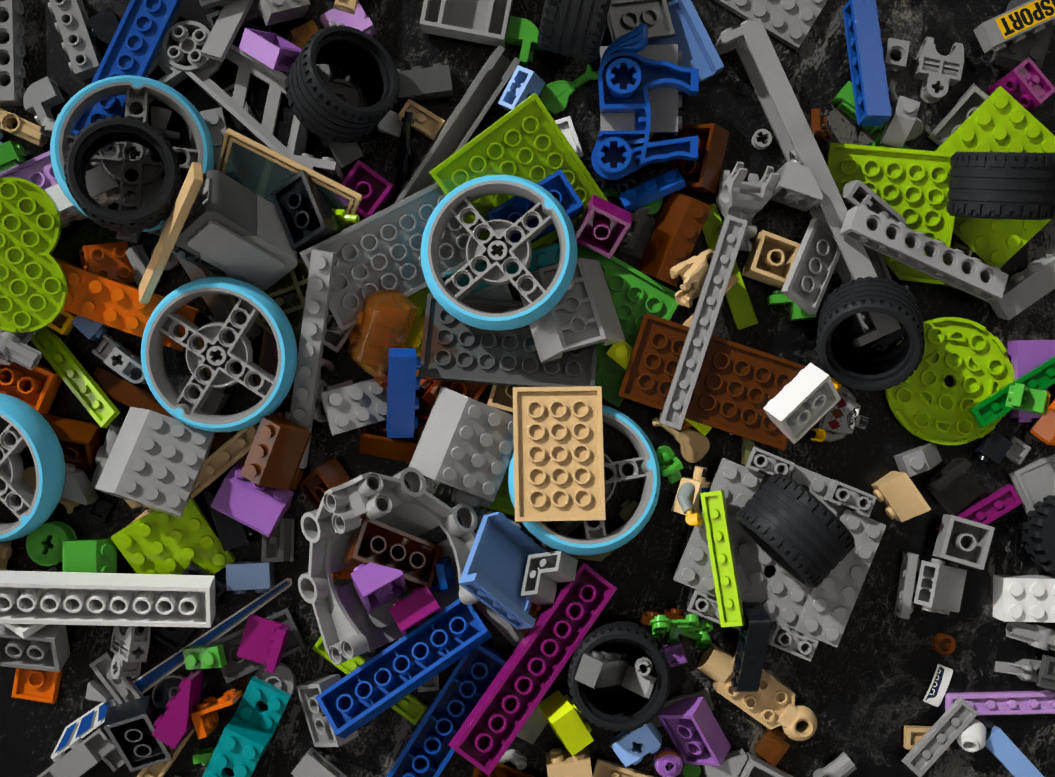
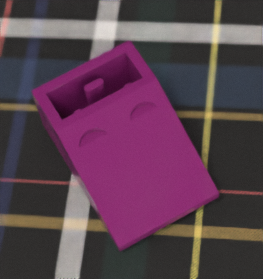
M199 669L195 673L191 672L188 677L181 681L178 686L180 691L176 696L173 695L165 706L168 709L163 715L161 714L153 725L156 729L152 736L172 749H175L186 739L194 727L190 714L197 709L196 706L201 701L203 669Z

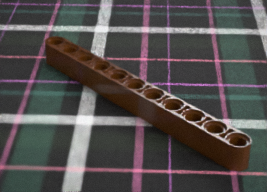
M97 366L92 378L107 396L129 407L152 410L176 419L160 405L150 390L139 384L129 382L121 375L105 367ZM214 432L215 439L211 449L216 451L235 434L232 432ZM248 453L244 457H242L238 461V463L244 465ZM298 468L290 488L291 490L296 491L306 472L304 469Z

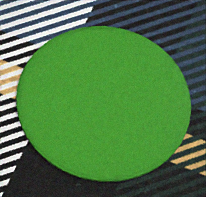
M684 764L682 768L683 775L685 777H699L701 773L700 765Z

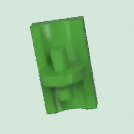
M663 445L657 448L655 452L660 466V473L663 477L667 476L671 484L681 480L682 476L679 470L684 468L682 462L669 446Z

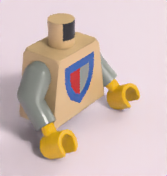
M695 466L692 477H682L671 510L686 515V523L694 527L703 523L700 515L702 509L700 493L709 492L712 482L705 480L708 469L701 466Z

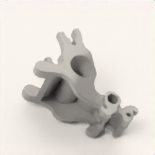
M737 161L731 174L730 170H721L716 204L724 219L728 214L748 221L739 250L751 252L752 243L750 239L755 238L757 234V226L752 225V219L772 198L780 175L779 173H774V167L767 166L760 181L758 174L750 173L748 182H745L743 180L748 170L743 168V162ZM722 225L718 227V235H720Z

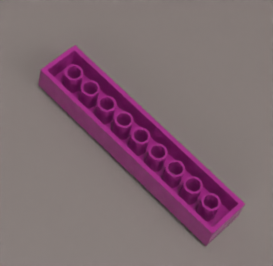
M578 562L575 581L562 582L556 590L554 604H547L535 621L534 628H530L448 745L489 776L617 588L587 564Z

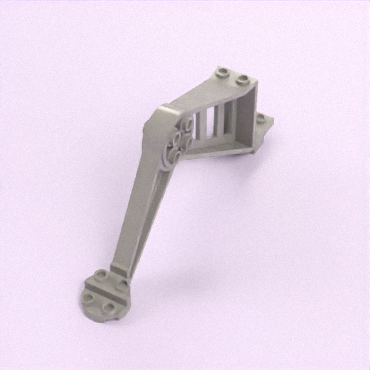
M186 20L178 22L168 29L146 78L158 65L166 75L157 81L172 88L186 78H190L262 145L336 182L342 183L344 174L334 159L329 157L317 159L310 154H306L310 130L304 127L295 115L293 116L287 148L273 136L282 93L286 95L285 79L287 76L271 69L232 44L225 58L239 67L231 98L210 79L219 70L222 62L204 57L201 54V50L210 34L208 28L197 21ZM251 74L269 84L261 124L244 110ZM149 98V103L155 99ZM134 106V107H132V108H131V113L134 114L135 112H137L138 110H140L142 107H141V106ZM44 118L40 133L50 138L56 120ZM290 170V172H291V174H292L293 176H295V175L297 174V173H295V172H293V171Z

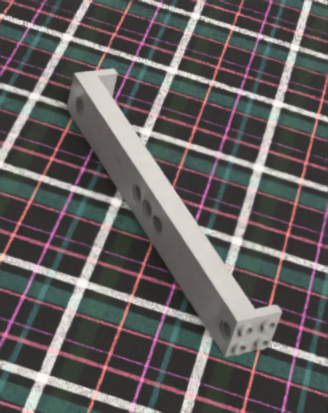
M751 18L742 22L740 27L736 29L732 27L725 29L720 33L721 35L714 46L718 55L720 56L736 49L786 161L798 160L803 162L804 166L809 167L823 194V199L810 208L809 212L813 219H820L833 233L841 251L835 269L842 284L860 277H878L864 245L840 235L848 210L761 19L758 18L753 21ZM857 313L856 315L864 333L845 342L848 349L860 347L897 331L901 327L895 318L884 313Z

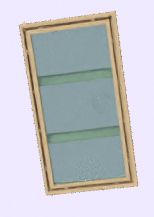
M230 128L225 131L216 170L229 176L274 204L270 193L304 170L331 209H344L346 214L356 215L362 200V194ZM347 223L346 227H340L341 231L350 227L352 223Z

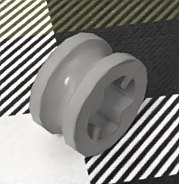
M758 129L752 136L751 142L753 147L757 150L766 149L772 142L771 133L766 129ZM758 135H761V137H766V138H767V139L765 140V142H764V143H766V144H763L762 141H761V142H758V141H757V139L759 138Z

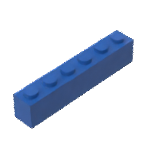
M849 0L842 9L857 125L882 126L892 116L893 109L889 99L890 88L887 85V67L884 64V47L881 42L882 30L879 27L878 20L879 9L876 6V0Z

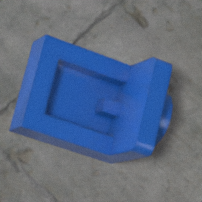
M443 557L435 564L438 579L433 580L430 591L436 590L437 593L445 592L455 582V567L451 564L450 557Z

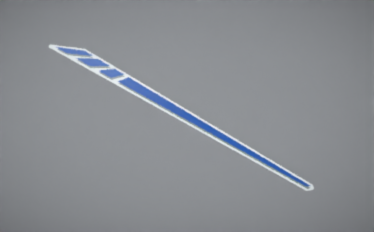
M286 578L271 588L269 592L262 594L185 647L209 645L211 642L218 640L248 618L250 614L255 613L292 585V579ZM182 649L133 681L142 694L155 686L165 676L170 675L185 664ZM112 699L106 703H100L66 726L51 755V759L66 751L79 738L85 737L103 724L107 708L119 705L116 700Z

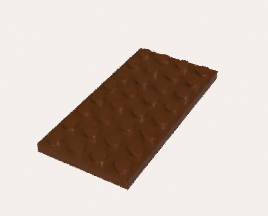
M644 313L617 396L662 411L689 327ZM711 335L685 418L779 450H785L788 438L769 419L763 408L806 366Z

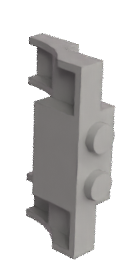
M102 726L85 740L79 738L69 747L72 750L67 754L63 751L53 758L54 764L37 777H80L100 760H103L114 772L125 762Z

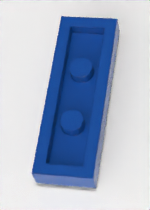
M676 168L618 194V197L624 209L630 212L686 187V184Z

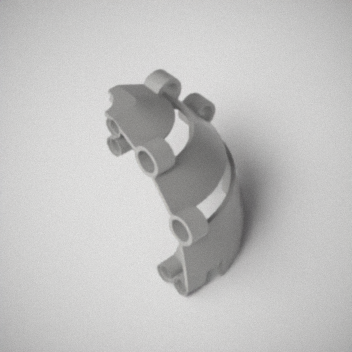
M408 467L392 477L373 472L362 474L346 483L327 490L324 493L319 508L304 513L301 517V529L305 538L310 542L308 572L300 575L298 589L302 598L307 603L312 604L324 647L329 658L336 665L403 637L395 621L382 628L372 623L355 590L353 582L337 589L334 587L332 573L352 566L342 561L350 538L355 530L361 526L362 519L360 515L364 513L371 520L379 521L416 537L440 526L448 539L436 544L442 547L439 560L443 557L451 558V564L455 567V582L445 592L437 593L436 590L430 592L441 610L458 599L465 605H474L480 601L458 584L476 537L474 532L478 524L476 512L465 503H460L451 508L427 492L425 478L418 469ZM404 480L409 483L411 491L407 489ZM457 516L461 519L462 525L458 522ZM435 572L434 579H438L437 572ZM406 586L407 592L413 590L412 588Z

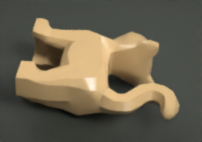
M707 249L670 269L672 279L680 275L683 280V284L680 285L681 290L675 294L677 304L690 308L693 305V300L700 296L710 266L707 260L708 258L712 259L713 250Z

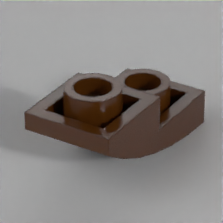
M671 607V610L665 609L663 614L671 620L685 619L686 614H683V610ZM648 610V613L642 612L640 621L642 624L650 626V621L655 616L661 614Z

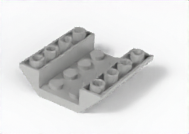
M578 258L573 279L562 299L550 312L529 324L541 364L560 359L564 352L601 342L603 346H608L625 341L599 260ZM559 264L537 269L531 274L546 290L552 282ZM526 281L522 285L523 291H530L533 288V283L530 281ZM520 294L523 307H525L528 303Z

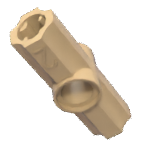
M0 108V129L40 147L47 144L49 138L40 133L41 126ZM18 121L17 127L13 129L14 123Z

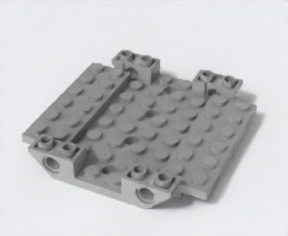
M754 446L745 467L722 458L709 492L724 490L741 601L760 602L769 614L771 620L769 645L811 662L819 641L836 648L838 647L887 525L868 518L877 497L837 480L822 476ZM773 474H785L800 485H805L811 494L839 518L855 539V547L849 554H846V557L841 562H838V565L834 570L830 571L826 578H823V581L817 588L805 586L788 573L741 528L736 520V513L745 506L749 499L753 498L752 496L760 490L764 483H767V480ZM701 509L700 515L703 523L693 528L673 580L696 589L687 611L720 624L703 509ZM773 566L775 569L774 575L766 577L764 575L765 567ZM740 626L733 627L737 630H740Z

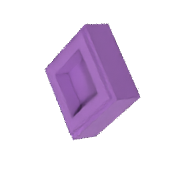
M682 641L660 646L670 668L688 663Z

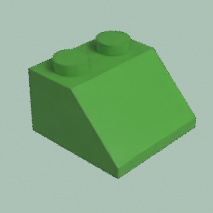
M97 537L62 541L63 572L117 573V546L111 538Z

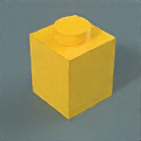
M62 310L59 316L47 326L62 335H69L74 327L72 323L76 315Z

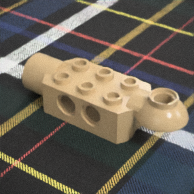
M713 644L712 647L704 652L699 660L697 669L713 680L712 686L720 695L770 730L781 725L784 733L792 740L805 741L815 734L817 729L815 713L806 706H795V693L788 686L763 669L758 692H734L731 685V677L736 651L728 654L716 644ZM799 721H805L803 728H796Z

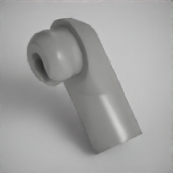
M515 749L507 750L499 761L501 764L510 761L518 770H523L527 766L526 756Z

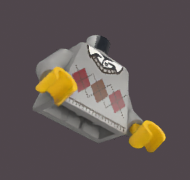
M834 378L831 379L841 400L813 426L812 430L816 432V436L811 438V441L833 442L844 439L847 434L853 433L855 427L865 430L868 425L869 418L859 415L861 405L856 403L855 396L843 384L836 382Z

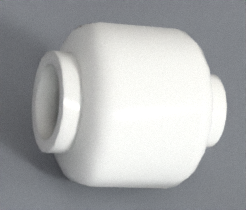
M973 719L956 738V742L965 751L977 752L986 745V727L980 721Z

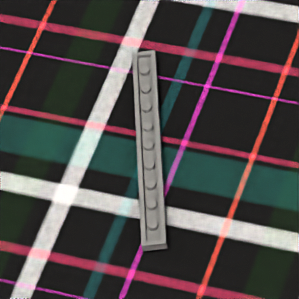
M728 214L725 216L660 416V424L681 430L748 223L746 220Z
M312 249L297 369L289 420L311 432L336 253L319 249ZM311 437L299 468L304 469L307 467Z

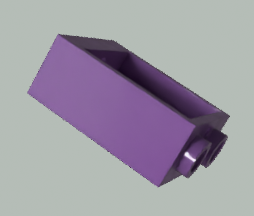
M250 28L244 29L239 45L240 50L273 70L288 72L302 50L275 33Z

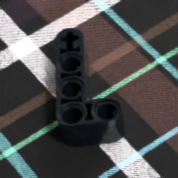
M742 602L745 625L740 626L731 685L734 692H758L771 620L760 602Z

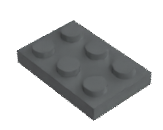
M611 0L607 22L612 41L631 32L641 23H645L648 26V41L672 38L675 35L666 0Z

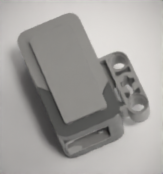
M213 169L206 171L203 174L204 181L172 253L203 270L211 271L219 268L260 290L270 288L297 266V251H294L291 247L276 206L224 173ZM167 220L161 224V234Z

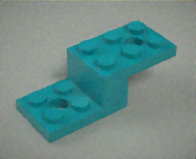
M253 676L233 718L224 728L202 777H252L292 695ZM258 702H265L268 705V709H261L258 706ZM224 768L232 769L234 775H227Z

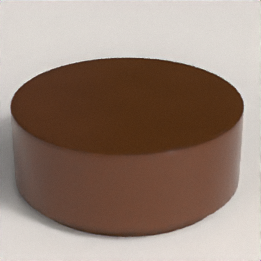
M939 633L933 638L932 646L937 653L947 656L955 651L956 641L947 633Z

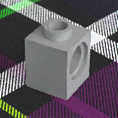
M888 38L882 45L884 47V64L887 67V74H897L906 67L910 41ZM890 54L895 55L897 57V61H893L890 57Z

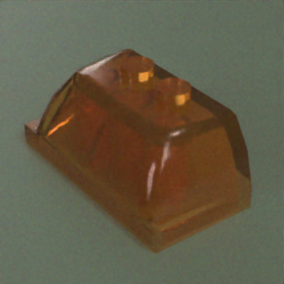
M379 290L366 296L362 310L357 315L355 329L350 334V343L347 348L348 356L359 368L372 375L381 387H387L389 348L404 347L418 310L407 296L398 290Z

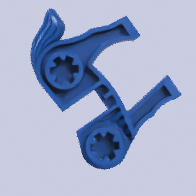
M641 23L631 32L614 40L605 50L598 70L600 113H635L634 130L600 131L598 134L597 142L591 155V163L595 172L607 180L622 179L652 163H665L675 159L697 161L698 136L658 142L648 141L651 124L648 92L658 88H673L689 96H697L699 91V69L680 67L665 60H653L637 54L636 52L643 50L648 44V26L645 23Z

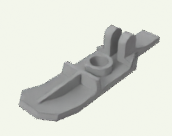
M1021 659L1015 663L995 661L994 672L1014 674L1023 681L1039 682L1040 676L1036 674V671L1040 668L1041 660Z

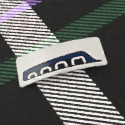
M941 664L937 665L930 687L923 699L924 702L939 707L953 674L952 669Z

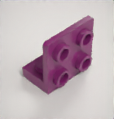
M1030 57L988 88V92L992 94L1001 86L1028 112L1040 105L1055 92V87Z
M250 614L237 656L266 665L265 671L273 674L279 668L291 626Z

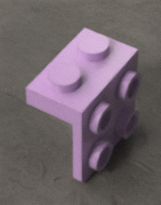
M359 1L355 15L332 8L320 16L324 27H330L329 21H334L336 24L342 23L345 26L359 29L371 37L377 34L372 21L367 17Z

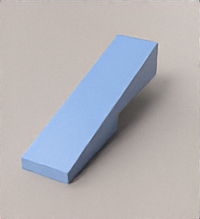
M994 726L987 732L985 747L1013 777H1044L999 727Z

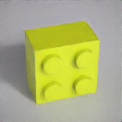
M557 690L537 705L558 739L572 757L594 741L590 735L591 727L582 718L581 711L577 710L567 694L563 696Z

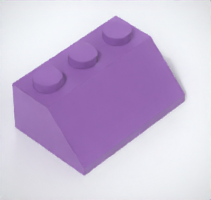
M236 463L225 477L211 504V508L269 537L290 507L294 492L257 485L240 475L243 466Z
M369 563L357 566L353 570L354 572L351 573L355 590L368 613L407 592L402 570Z
M685 697L657 714L685 764L722 765L731 746L704 697Z

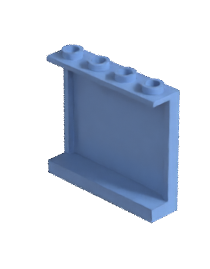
M673 0L667 3L675 35L672 38L648 41L647 45L678 44V51H682V64L678 66L699 69V83L721 73L724 65L692 1Z
M495 512L483 515L458 584L517 630L534 628L536 619L528 614L532 602L521 597V590L528 555L545 553L547 551L521 531L517 525L508 520L503 513Z

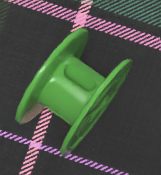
M53 521L44 523L28 535L26 540L27 553L32 561L42 566L62 563V541L76 540V533L71 526L64 522Z

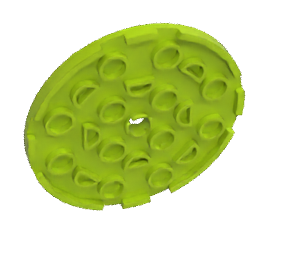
M942 317L923 322L925 349L917 370H914V374L908 377L906 381L890 389H885L886 399L892 413L907 431L930 443L961 445L984 437L996 428L997 423L1005 415L986 427L980 428L969 409L1014 381L1013 364H1010L1006 348L998 337L993 336L986 330V327L969 319ZM900 341L899 343L895 344V346L893 347V349H894L897 345H899V344L901 343V341ZM947 375L952 376L954 379L951 387L946 386L943 381Z

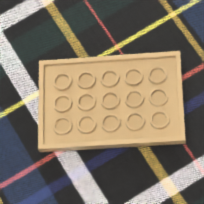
M602 386L513 387L515 522L605 521Z

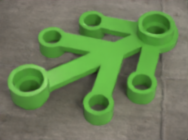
M689 614L685 616V619L671 620L666 615H657L650 621L653 638H664L666 633L667 643L673 644L679 642V634L694 639L696 648L706 649L713 646L712 636L709 635V631L713 630V621L702 620L699 622L697 614Z

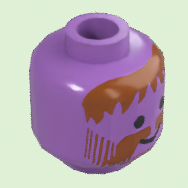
M664 746L654 754V766L660 776L676 777L680 774L683 762L675 748Z

